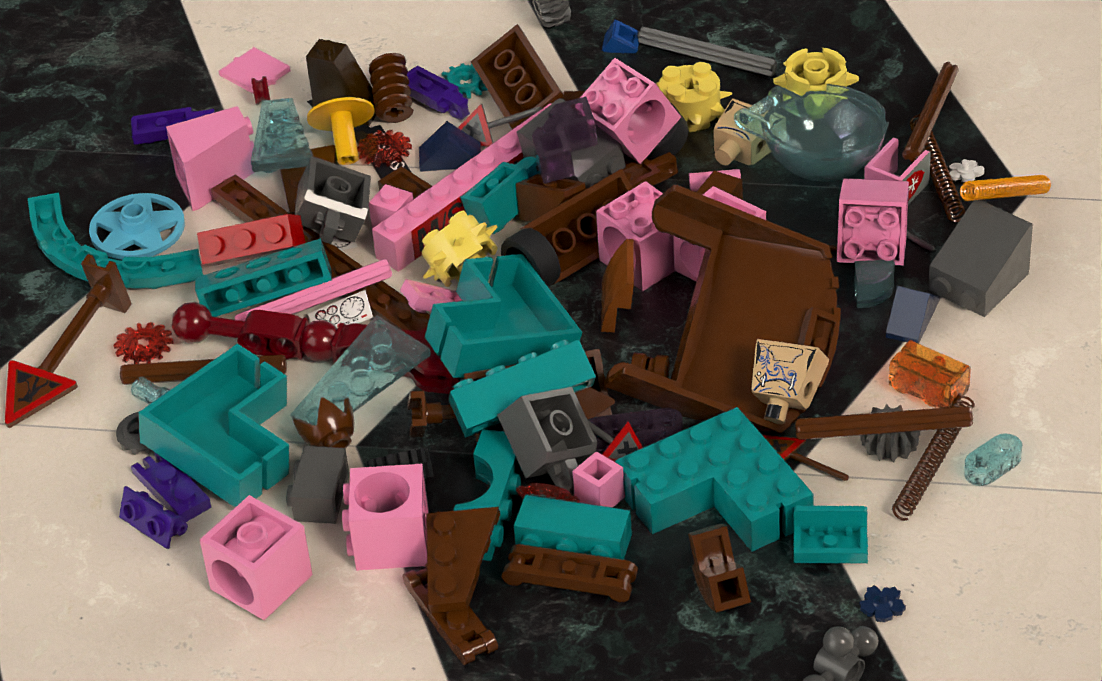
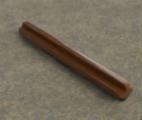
M285 355L257 356L260 358V364L265 361L283 374L286 373L287 361ZM214 359L122 365L120 367V380L124 385L184 381Z
M970 406L800 418L796 420L795 429L799 440L965 428L973 425V412Z

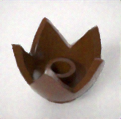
M321 397L317 425L307 423L301 419H293L298 434L309 446L346 449L351 444L352 440L350 437L353 435L355 422L349 397L344 399V412L329 400Z

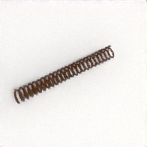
M920 114L914 116L910 121V127L912 131L917 122V120H915L914 122L913 120L919 117ZM931 131L930 137L927 140L929 142L925 144L922 153L925 150L933 153L930 157H934L930 159V177L948 220L959 222L961 218L957 220L952 218L964 215L966 211L935 136ZM959 211H961V213L958 214V215H951V214H955V213H958Z
M958 393L951 406H965L962 404L964 403L973 409L975 403L971 398L961 396V393ZM961 398H965V399L969 400V401L972 403V405H970L968 402L963 401V400H960V399H961ZM962 428L938 429L910 475L909 480L900 492L898 499H896L892 506L893 514L898 519L903 521L909 520L908 518L900 517L896 513L895 508L902 515L911 516ZM898 505H900L903 509H905V510H907V511H910V512H909V513H905V512L901 511V510L899 509Z

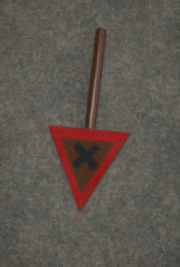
M763 435L784 461L790 457L843 481L849 479V476L843 472L795 453L807 440Z

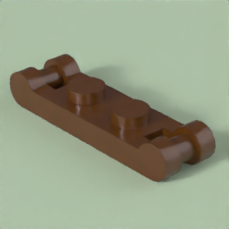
M516 544L510 550L508 557L510 563L505 565L502 579L507 584L513 586L524 582L608 595L617 602H626L630 598L632 592L630 583L635 581L638 567L635 563L628 560Z
M427 563L425 568L418 572L411 570L403 574V581L407 590L463 665L475 661V656L483 652L489 654L498 650V643L491 630L485 628L470 606H468L467 610L430 613L428 588L425 589L423 586L428 583Z

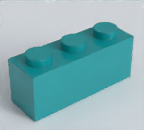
M525 495L514 524L515 543L624 560L632 536L630 510Z

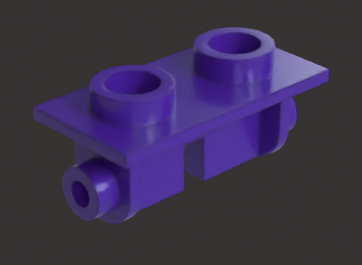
M124 486L119 517L164 548L169 549L171 537L175 535L181 536L188 529V524L183 516L176 515L169 509L164 511V506L152 499L145 491L138 492L128 486Z

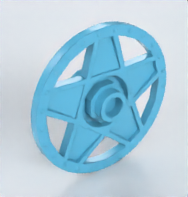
M152 193L131 194L117 198L98 210L90 222L89 234L94 247L99 251L107 253L109 257L123 259L125 256L151 257L167 250L178 241L184 231L185 219L181 207L168 197ZM151 202L164 205L170 210L153 211ZM124 206L121 212H112L115 209ZM176 226L169 237L163 241L160 232ZM98 227L111 232L103 243L97 235ZM133 244L142 248V250L135 251L123 250Z

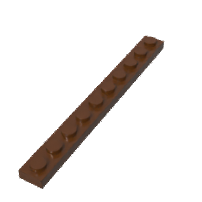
M236 174L211 188L212 198L245 223L290 214ZM303 227L305 243L319 239L318 233ZM322 241L331 266L332 278L363 267L333 244ZM384 281L344 295L349 297L366 290L373 317L387 328L418 331L428 326L430 315L427 312L421 313L412 309L406 297Z

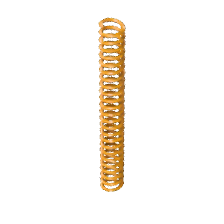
M1045 175L967 181L960 188V196L965 201L1044 194L1050 190L1051 182Z

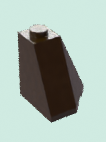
M318 39L306 55L313 107L336 98L355 97L365 99L374 106L373 117L363 124L370 126L376 117L372 87L347 44Z

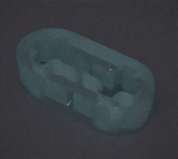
M999 434L966 456L964 465L965 479L973 485L985 486L1009 472L1021 462L1023 446L1021 440L1012 434Z

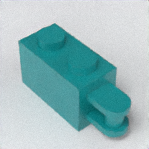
M526 157L516 165L502 162L460 197L467 215H473L479 224L485 222L487 224L486 228L497 225L496 230L492 234L501 231L509 221L519 214L516 183L536 174L542 175L536 169L538 164L536 158Z

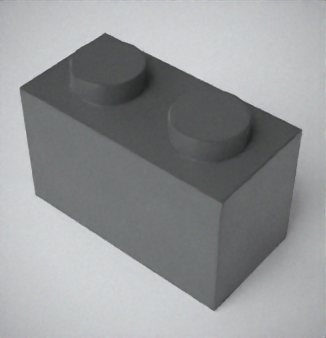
M304 446L301 459L296 460L294 463V484L289 485L287 488V506L292 507L293 517L297 522L336 524L343 499V484L347 483L349 476L346 449Z

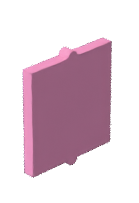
M253 47L240 57H235L233 62L219 70V75L253 93L251 78L261 80L262 76H266L269 86L276 84L279 78L291 70L289 65Z

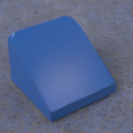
M614 20L605 33L602 51L608 53H636L639 46L637 36L639 31L618 20Z

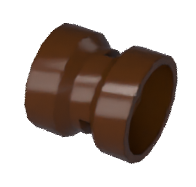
M634 352L632 365L669 378L670 358L668 355H657L653 358L648 357L645 353Z

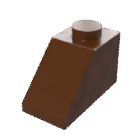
M536 174L516 183L520 220L531 222L584 191L586 189L585 182Z

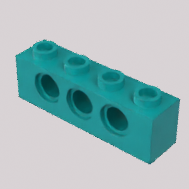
M320 238L196 277L195 292L199 303L208 308L212 317H217L332 281L331 266Z

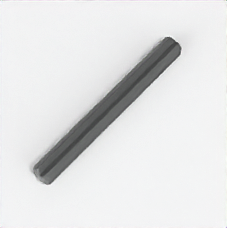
M645 26L640 29L637 35L638 42L643 45L772 77L777 70V61L775 59Z

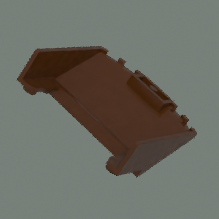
M673 185L655 200L652 209V221L659 232L670 234L692 245L703 247L705 252L671 379L622 362L614 365L608 371L604 386L663 408L662 413L703 421L738 407L758 431L780 434L791 426L806 409L788 408L785 423L782 425L764 419L768 404L762 403L752 393L751 389L757 339L818 347L829 358L827 368L817 390L822 387L836 351L841 308H837L836 290L839 288L838 277H834L830 262L833 256L829 245L679 185Z

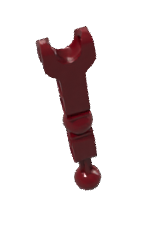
M197 302L184 303L178 307L172 317L171 326L179 340L188 344L201 343L209 335L238 338V344L255 355L282 354L285 355L286 359L297 357V359L302 360L305 354L307 358L316 362L329 361L333 358V364L335 365L341 364L353 369L409 377L423 391L449 394L450 391L454 390L453 386L461 380L460 377H452L440 360L441 355H437L426 340L427 327L418 331L358 323L345 325V323L340 322L337 328L326 320L313 321L309 324V319L305 317L302 319L293 314L265 310L250 311L245 321L212 317L208 308Z

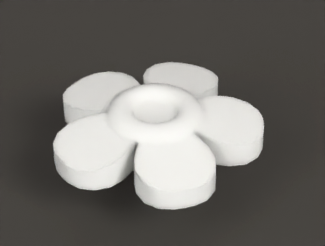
M964 159L962 164L953 163L949 166L951 178L955 181L961 179L963 182L974 181L975 177L982 176L985 172L984 167L977 166V162Z

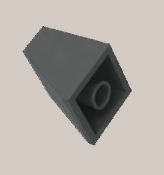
M561 98L557 99L517 131L523 157H535L538 163L536 169L542 175L585 182L587 189L622 168L623 170L626 167L621 144Z
M974 200L930 264L929 291L985 317L1029 274L1033 224L982 200Z

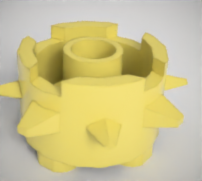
M808 48L801 49L793 53L783 63L786 66L785 74L773 78V82L775 85L785 88L786 104L798 111L807 113L812 119H821L825 117L826 113L838 109L846 102V99L849 97L847 95V86L858 82L859 76L847 72L845 58L834 50L822 48V52L807 53Z
M705 62L679 67L668 66L662 71V77L656 83L669 102L676 107L687 121L689 132L709 128L710 122L716 117L719 119L725 111L721 106L720 99L732 95V92L720 91L719 77L711 70V65Z
M463 210L452 216L449 220V225L441 231L435 229L429 232L422 239L425 245L422 250V256L430 265L423 278L426 279L434 275V280L440 279L446 287H450L452 284L451 280L453 279L459 282L464 259L484 258L488 253L495 255L498 247L492 241L490 235L496 230L497 225L486 228L487 224L485 222L479 224L473 215H467Z

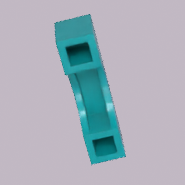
M482 429L473 454L476 479L486 483L490 488L476 500L455 505L453 511L499 507L500 517L497 525H494L488 552L483 557V560L491 561L495 548L502 545L504 536L503 524L504 521H509L511 518L512 497L519 494L522 469L505 432Z

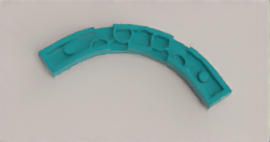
M59 192L28 198L30 220L39 248L54 265L79 279L88 281L81 265L87 254L93 255L97 266L103 268L106 267L109 261L115 262L125 288L157 289L162 286L196 281V277L203 275L198 249L154 257L125 256L122 261L110 259L107 253L96 250L86 244L81 246L75 241L74 235L67 228L63 219Z

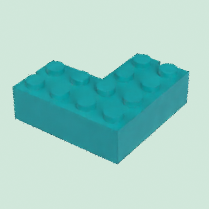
M523 254L497 256L490 283H488L494 261L491 257L464 259L456 290L462 301L433 304L425 338L436 354L441 355L440 360L453 378H464L465 373L492 369L501 365L518 364L517 360L527 354L536 352L539 356L549 352L550 346L559 341L567 339L571 343L581 339V329Z
M237 343L139 411L140 442L233 507L238 506L249 495L257 499L262 495V487L269 490L289 475V444L261 426L263 422L287 406V375L265 361L260 364L259 357Z
M738 407L615 460V463L623 467L624 500L632 510L636 509V515L652 534L715 507L752 552L780 539V507H782V532L787 536L794 533V507L814 505V494Z

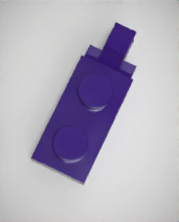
M418 65L408 71V86L411 89L410 97L441 113L448 111L452 117L460 120L470 114L468 99L464 98L463 94L459 92L458 86Z
M191 107L132 116L131 127L134 145L167 140L166 126L215 113V110L192 111Z

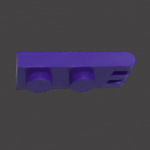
M154 453L158 463L150 456L143 459L146 469L138 462L131 466L135 477L163 506L176 515L183 516L186 522L212 508L210 498L188 475L158 454Z

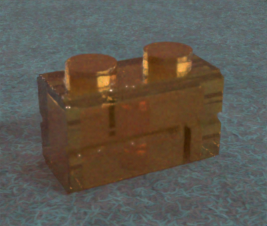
M909 340L901 349V352H898L890 361L889 385L899 393H908L923 400L931 407H951L958 393L964 396L968 392L971 367Z

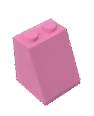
M238 106L166 126L175 174L192 211L198 210L214 200L211 188L235 174L244 180L255 172L253 159H257L258 156L253 141L249 139V135L253 134L252 124L248 116L243 117Z

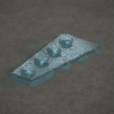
M293 98L262 101L251 157L253 172L263 171L265 173H272L279 169L306 167L313 154L309 148L307 137H305Z

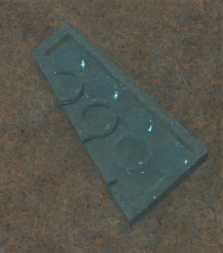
M376 315L291 413L292 420L301 419L307 423L317 425L321 397L335 404L343 412L344 399L349 397L354 413L431 355L430 348Z

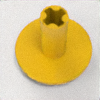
M355 97L331 99L314 106L307 114V122L315 129L333 132L337 162L341 165H349L359 160L354 128L366 123L373 117L374 106L365 99Z

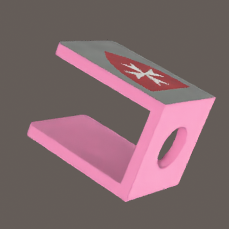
M892 138L865 166L864 179L909 181V205L929 183L931 152L925 150L900 177L896 176L894 173L898 168V139Z

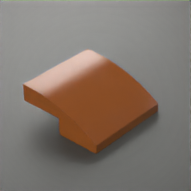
M626 239L619 246L605 270L602 282L601 332L615 333L617 308L631 309L634 287V239Z

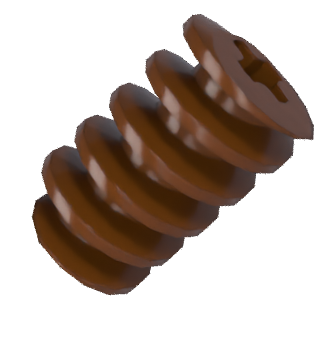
M399 53L380 55L369 64L375 114L377 118L388 123L402 122L410 118L414 111L411 108L413 101L410 97L411 89L408 86L409 78L407 76L408 69L405 66L406 58Z

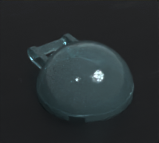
M827 84L826 91H808L802 96L781 86H776L769 91L767 97L750 108H742L734 114L736 125L765 140L773 157L787 171L816 182L838 181L860 172L881 149L889 126V122L885 120L886 110L876 99L856 89Z

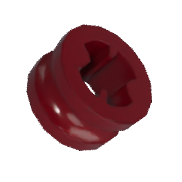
M262 76L261 80L251 78L255 104L259 105L261 101L271 103L266 76Z

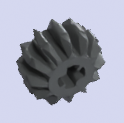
M532 0L538 19L544 27H557L563 25L564 22L569 21L571 18L568 0Z
M886 403L884 409L873 407L871 413L903 411L901 405L896 408H890ZM920 431L860 435V440L867 450V455L876 454L879 461L886 457L895 462L898 456L908 459L909 454L917 450Z

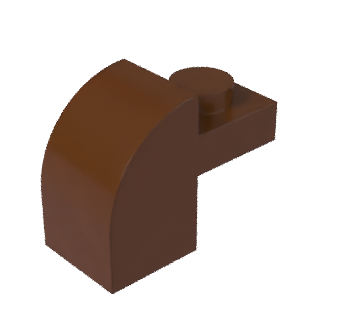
M722 523L688 533L695 562L692 565L694 576L706 604L713 611L720 612L751 603L744 568L734 560L727 526Z

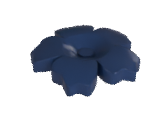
M875 585L867 587L864 600L859 602L860 611L868 617L875 615V621L877 622L890 621L893 619V615L901 616L906 610V605L903 604L902 599H899L901 591L897 590L895 586L891 588L884 587L882 591Z

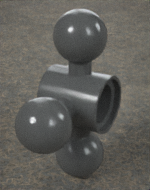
M840 626L830 628L823 637V647L818 652L814 661V670L821 675L812 674L804 678L803 681H859L865 669V661L858 656L866 657L876 651L878 647L877 634L866 626L857 627L851 632Z

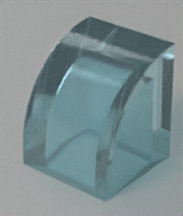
M895 259L890 261H855L854 288L857 308L879 305L892 295L894 290Z

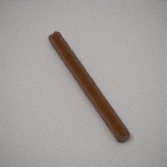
M950 62L943 64L902 153L905 160L909 159L913 163L921 155L959 71L957 65H952Z

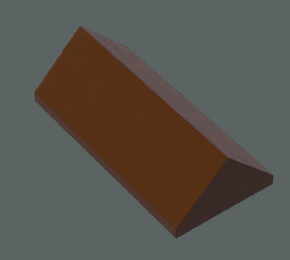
M518 24L471 61L504 117L538 106L543 109L548 104L554 103L557 99H563L564 94ZM531 116L509 122L508 124L513 130Z
M622 168L520 228V230L525 228L537 230L554 248L561 270L559 279L552 285L599 258L596 211L633 189Z

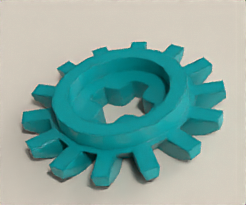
M461 63L456 68L451 66L449 67V73L444 71L441 73L444 77L443 79L458 86L459 92L466 94L467 98H471V93L480 96L482 91L488 90L472 63L471 65ZM471 79V83H470V84H468V83L461 84V83H460V80L467 81V80Z

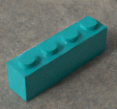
M567 339L559 341L550 346L549 352L539 356L536 352L527 354L518 359V364L509 368H505L504 365L497 366L487 371L484 378L476 381L468 378L453 386L454 390L450 391L449 402L465 438L481 432L482 429H488L500 424L497 415L521 396L572 387L576 393L593 386L596 375L580 340L578 339L571 343Z

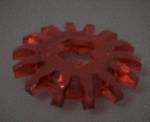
M389 129L385 135H383L381 130L377 131L378 136L372 133L367 134V139H361L359 141L360 146L357 147L358 152H361L358 155L359 159L366 158L365 164L369 165L374 161L376 162L375 167H380L381 163H386L387 167L392 166L391 161L396 160L398 163H401L402 159L400 156L408 157L410 153L407 150L412 149V144L408 143L411 142L410 138L405 137L402 132L393 134V130ZM380 144H382V145H384V146L389 145V148H390V149H387V150L384 149V148L379 149V146H378V145H380Z
M149 322L145 328H142V325L137 323L136 331L131 327L125 328L126 333L117 335V340L119 341L114 343V349H119L115 354L117 357L124 355L122 361L125 363L130 359L134 360V364H139V362L151 363V360L155 358L161 360L163 358L161 355L163 351L168 353L171 351V348L166 344H174V339L169 337L172 335V332L164 330L165 326L162 324L154 327V323ZM143 338L146 341L149 340V345L143 346L138 343V340Z
M530 483L527 487L519 486V488H516V492L523 499L525 495L580 503V499L577 496H571L570 491L554 485Z

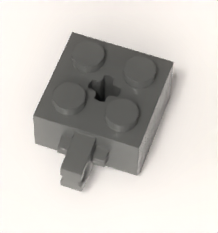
M311 156L298 184L295 215H301L303 227L318 230L319 239L321 238L323 242L331 244L333 236L338 239L355 242L368 212L371 176Z
M567 387L521 396L497 416L525 478L549 474L560 494L573 492L572 471L595 453L597 447L596 437L573 388Z

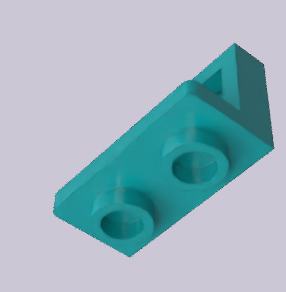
M795 506L794 563L868 564L867 507Z

